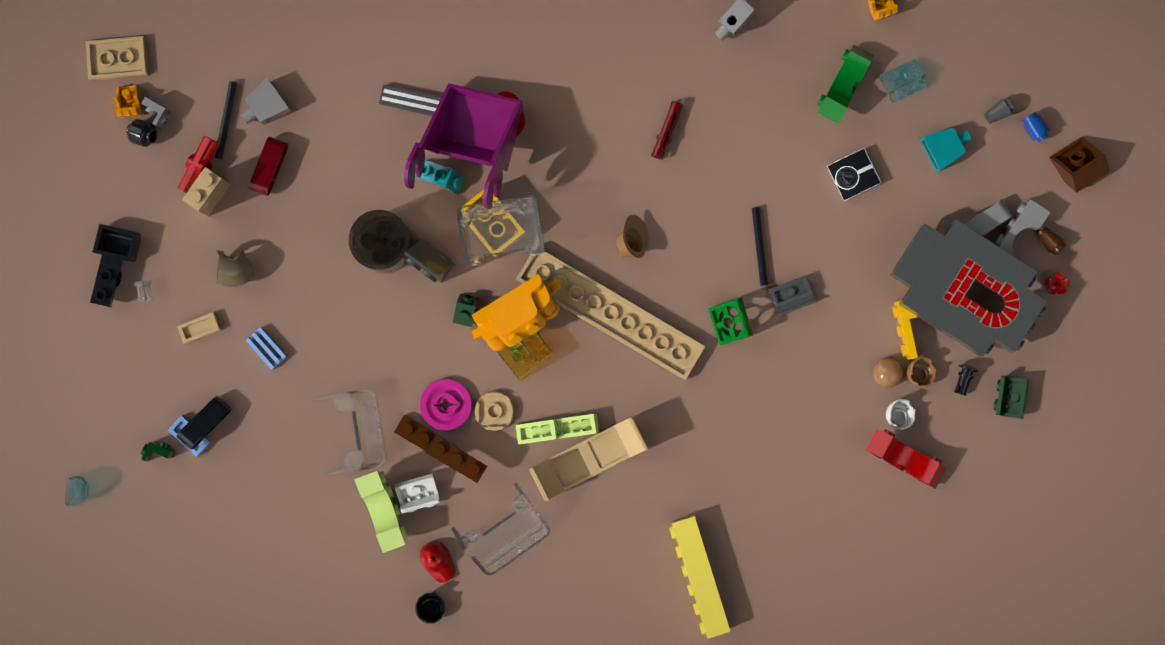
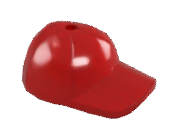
M431 541L421 548L420 561L428 573L439 583L449 581L455 574V567L447 547L439 541Z

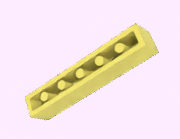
M692 515L671 522L672 527L669 528L672 539L676 538L678 543L675 550L678 558L682 557L684 563L681 569L683 576H688L690 582L687 585L689 595L694 596L696 601L693 604L696 616L700 615L702 622L698 624L702 635L706 634V637L709 639L731 632L695 516Z

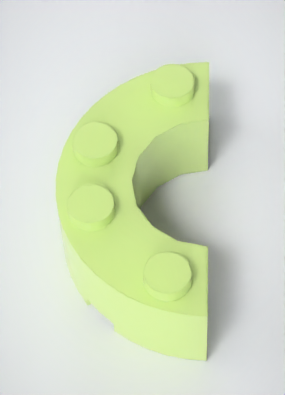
M376 470L355 478L354 480L361 498L364 499L370 512L382 552L385 553L406 545L405 538H408L405 527L401 526L398 515H401L398 504L393 503L392 497L394 493L391 485H386L387 480L384 472Z

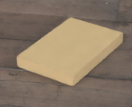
M145 36L86 41L88 80L149 76Z

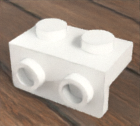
M433 473L394 484L401 513H412L417 509L433 507L440 503L439 492Z

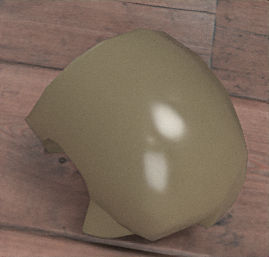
M242 249L237 257L226 256L224 251H216V256L218 257L217 284L236 287L250 281L253 270L250 260L247 259Z

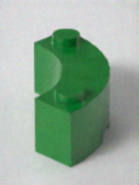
M855 45L850 50H845L841 58L844 61L828 92L826 95L822 94L817 103L820 106L817 113L837 124L839 123L856 90L854 84L859 85L874 55Z

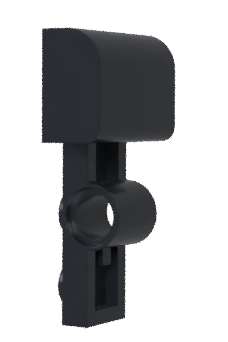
M99 224L92 252L102 256L90 303L112 307L116 288L121 282L123 260L136 261L141 241L140 233Z

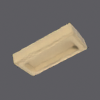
M215 312L177 326L185 345L222 330Z

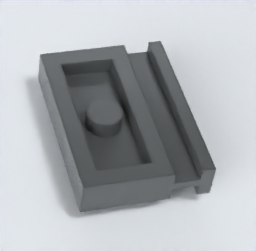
M806 276L768 290L778 316L816 303Z

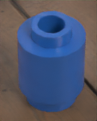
M1036 112L1022 120L1024 128L1033 141L1037 139L1040 142L1049 136L1047 133L1050 131L1049 127L1041 115L1038 116Z

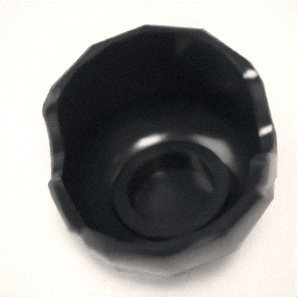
M425 593L418 598L415 604L416 615L424 623H436L442 619L445 613V603L436 593Z

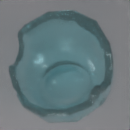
M72 476V478L67 480L65 505L80 506L88 498V482L83 477Z

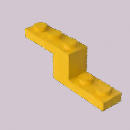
M901 301L894 302L895 306L892 307L894 317L898 319L899 323L897 333L899 337H902L903 357L906 356V360L918 358L910 319L918 317L900 306Z

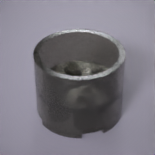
M372 210L361 215L353 223L349 233V247L352 255L360 264L373 272L387 274L395 272L406 265L408 257L404 253L413 246V236L408 226L397 215L386 210ZM380 239L387 240L385 247L379 246Z

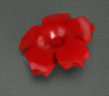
M1057 272L1053 274V278L1045 279V285L1048 286L1049 294L1054 295L1057 292L1059 295L1067 292L1065 287H1068L1070 283L1068 277L1063 278V275Z

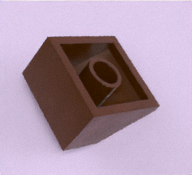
M1084 137L1077 139L1050 156L1051 162L1064 182L1076 193L1110 172L1106 155Z

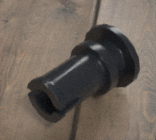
M959 364L962 370L958 373L960 376L954 392L966 396L970 381L974 379V376H972L973 372L978 373V370L968 365Z

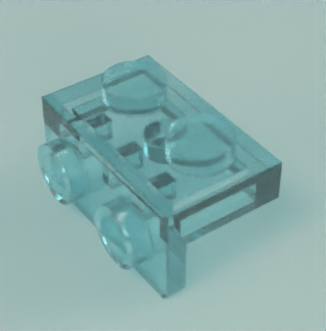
M915 59L880 75V81L889 92L892 103L927 87L926 74Z

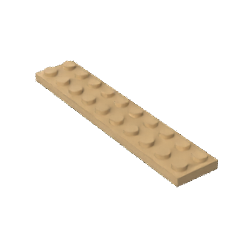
M535 246L515 279L523 284L539 274L547 285L558 279L563 288L552 294L560 307L683 380H686L705 348L701 343Z

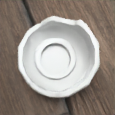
M899 399L887 407L885 415L891 427L897 430H905L914 423L916 410L912 407L909 400Z

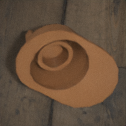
M628 216L624 223L623 231L616 238V245L621 258L632 256L642 258L644 256L647 230L639 216Z

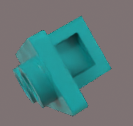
M425 160L422 176L419 179L442 186L458 195L466 177L454 169Z

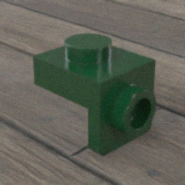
M460 294L456 303L453 323L472 327L474 322L472 314L476 312L479 298L474 297L472 294Z
M152 441L144 445L141 451V455H143L141 460L150 461L153 452L167 459L173 458L175 450L170 449L171 445L168 443Z

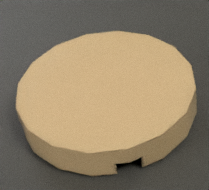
M486 393L476 403V420L487 430H502L513 419V403L503 393Z

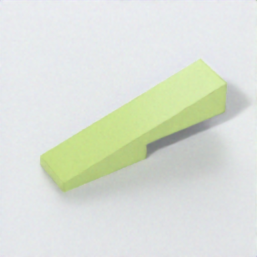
M597 413L516 425L518 445L600 433Z

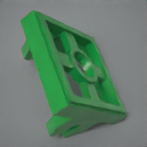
M742 297L708 308L720 346L753 336ZM729 307L736 309L739 316L734 317L731 315ZM723 311L724 316L722 318V321H720L721 313ZM727 317H730L733 321L731 328L726 324ZM738 322H741L742 329L737 335L735 327ZM723 327L729 330L730 335L723 330Z

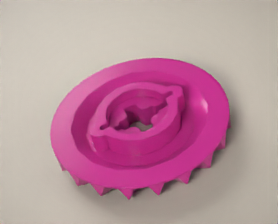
M441 379L431 383L424 390L420 399V410L424 420L430 426L446 431L458 428L468 419L472 403L467 389L462 384L451 379ZM444 399H447L451 404L457 403V405L448 407L447 411L444 410V407L434 406L435 404L444 403Z

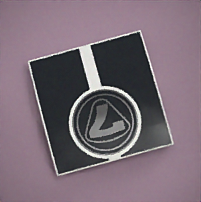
M865 148L827 166L844 201L882 183Z

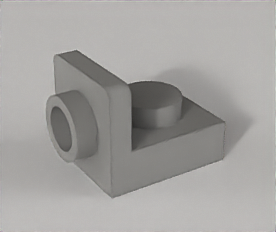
M144 97L141 104L146 106L145 111L156 116L153 124L161 128L162 125L168 122L170 111Z

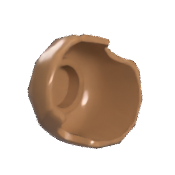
M923 356L914 359L908 365L907 377L913 386L925 388L931 386L936 380L937 368L933 365L931 358Z
M884 358L874 365L872 375L875 382L881 387H894L902 380L904 370L901 363L895 359Z

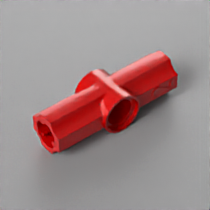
M207 136L203 137L195 154L190 155L186 160L185 167L187 170L177 187L179 190L187 193L205 167L212 170L211 161L220 143Z

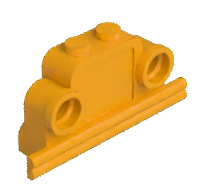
M538 274L472 314L478 326L471 331L474 340L476 341L482 337L493 351H499L506 346H515L543 329L546 325V320L553 319L559 312V305L554 300L552 294L563 288L560 281L556 279L547 285Z

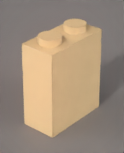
M205 167L182 200L209 217L231 184Z

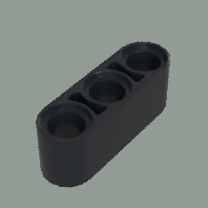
M215 396L179 431L176 437L190 450H193L232 409L219 396Z

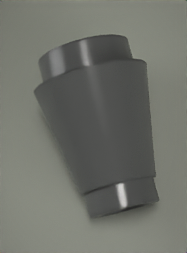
M1008 98L1001 99L984 116L988 123L991 124L1011 116L1015 108Z

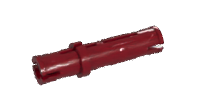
M671 101L660 134L656 136L657 142L651 154L652 157L663 160L667 146L671 144L672 140L670 138L683 104Z

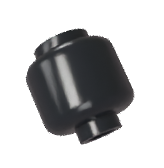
M136 119L126 129L129 141L139 146L148 147L157 139L158 132L155 125L145 120Z

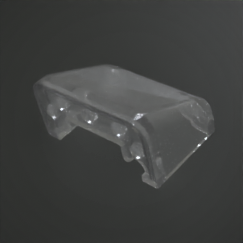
M522 196L493 201L491 209L485 208L483 203L466 205L457 209V222L465 265L478 266L485 260V256L524 250L526 254L532 257L545 253L535 196Z

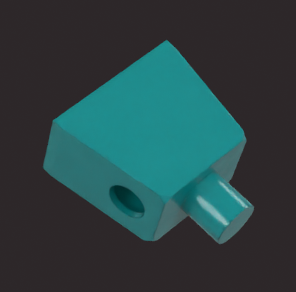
M954 128L929 134L920 139L936 173L966 152L963 145L971 141L967 131L957 135Z

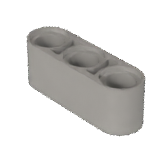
M1001 199L964 225L983 236L1013 215Z

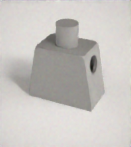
M736 0L719 20L721 26L714 34L722 41L730 33L735 36L755 15V9L745 0ZM731 19L737 20L734 25L728 24Z
M266 78L245 98V102L250 108L242 113L241 116L247 124L257 118L260 123L265 125L292 111L271 81Z

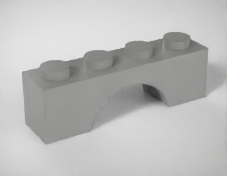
M1031 199L1021 202L1016 210L1018 214L1015 218H1011L1005 226L1007 228L1004 235L1000 234L994 243L1012 256H1014L1013 241L1016 235L1021 230L1035 231L1040 229L1051 213Z

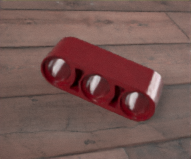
M270 136L267 138L249 183L250 190L269 196L286 155L288 143Z

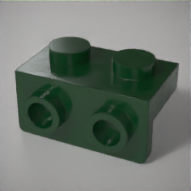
M1001 376V380L997 382L998 399H995L994 402L996 415L1024 419L1029 385L1028 379Z

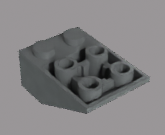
M423 239L404 253L408 257L406 261L418 271L422 268V273L434 283L437 280L442 283L455 265L453 261Z

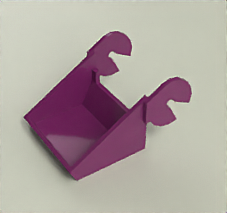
M448 83L420 143H415L408 157L404 172L405 186L409 189L414 188L415 172L417 177L421 178L425 164L424 150L491 166L492 169L487 177L483 192V205L485 208L491 209L493 195L498 198L500 194L503 171L507 172L524 109L522 101Z

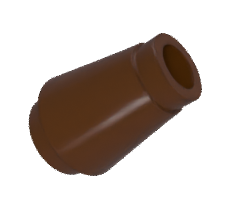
M1046 226L1037 233L1049 253L1052 252L1056 255L1067 245L1063 238Z

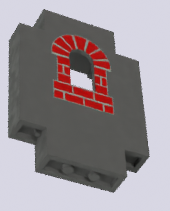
M958 220L951 222L944 235L927 224L921 225L890 273L891 277L909 287V290L899 304L900 306L978 356L988 355L994 346L998 349L1004 348L1010 353L1016 350L1019 351L1025 343L1023 339L1026 334H1030L1036 325L1034 321L1037 317H1041L1046 310L1044 306L1047 301L1027 289L1036 281L1034 276L1037 271ZM974 280L1003 298L1005 305L1000 313H991L965 296Z

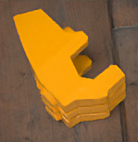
M867 0L874 21L898 13V5L894 4L893 0Z
M138 86L117 87L114 97L116 104L114 110L117 117L141 116L142 107Z

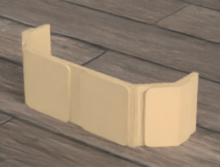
M632 416L533 466L529 471L544 501H548L561 492L643 451H647L649 447Z

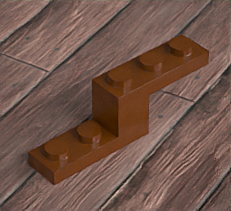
M405 415L394 431L397 435L425 450L428 455L476 483L479 482L488 465L455 447L453 443Z

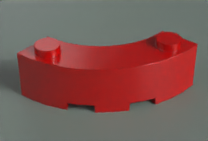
M876 429L866 451L879 459L882 458L889 465L902 472L904 468L907 469L905 473L936 489L947 469L941 464L942 460L932 455L929 458L894 438L896 434L887 429L884 432Z

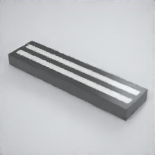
M383 84L379 104L433 116L441 97Z

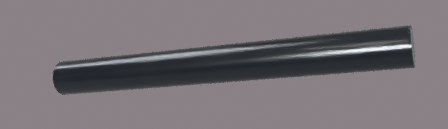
M229 81L218 143H220V146L215 153V158L221 160L223 159L237 83Z
M756 207L752 208L760 286H767L768 279L760 208Z

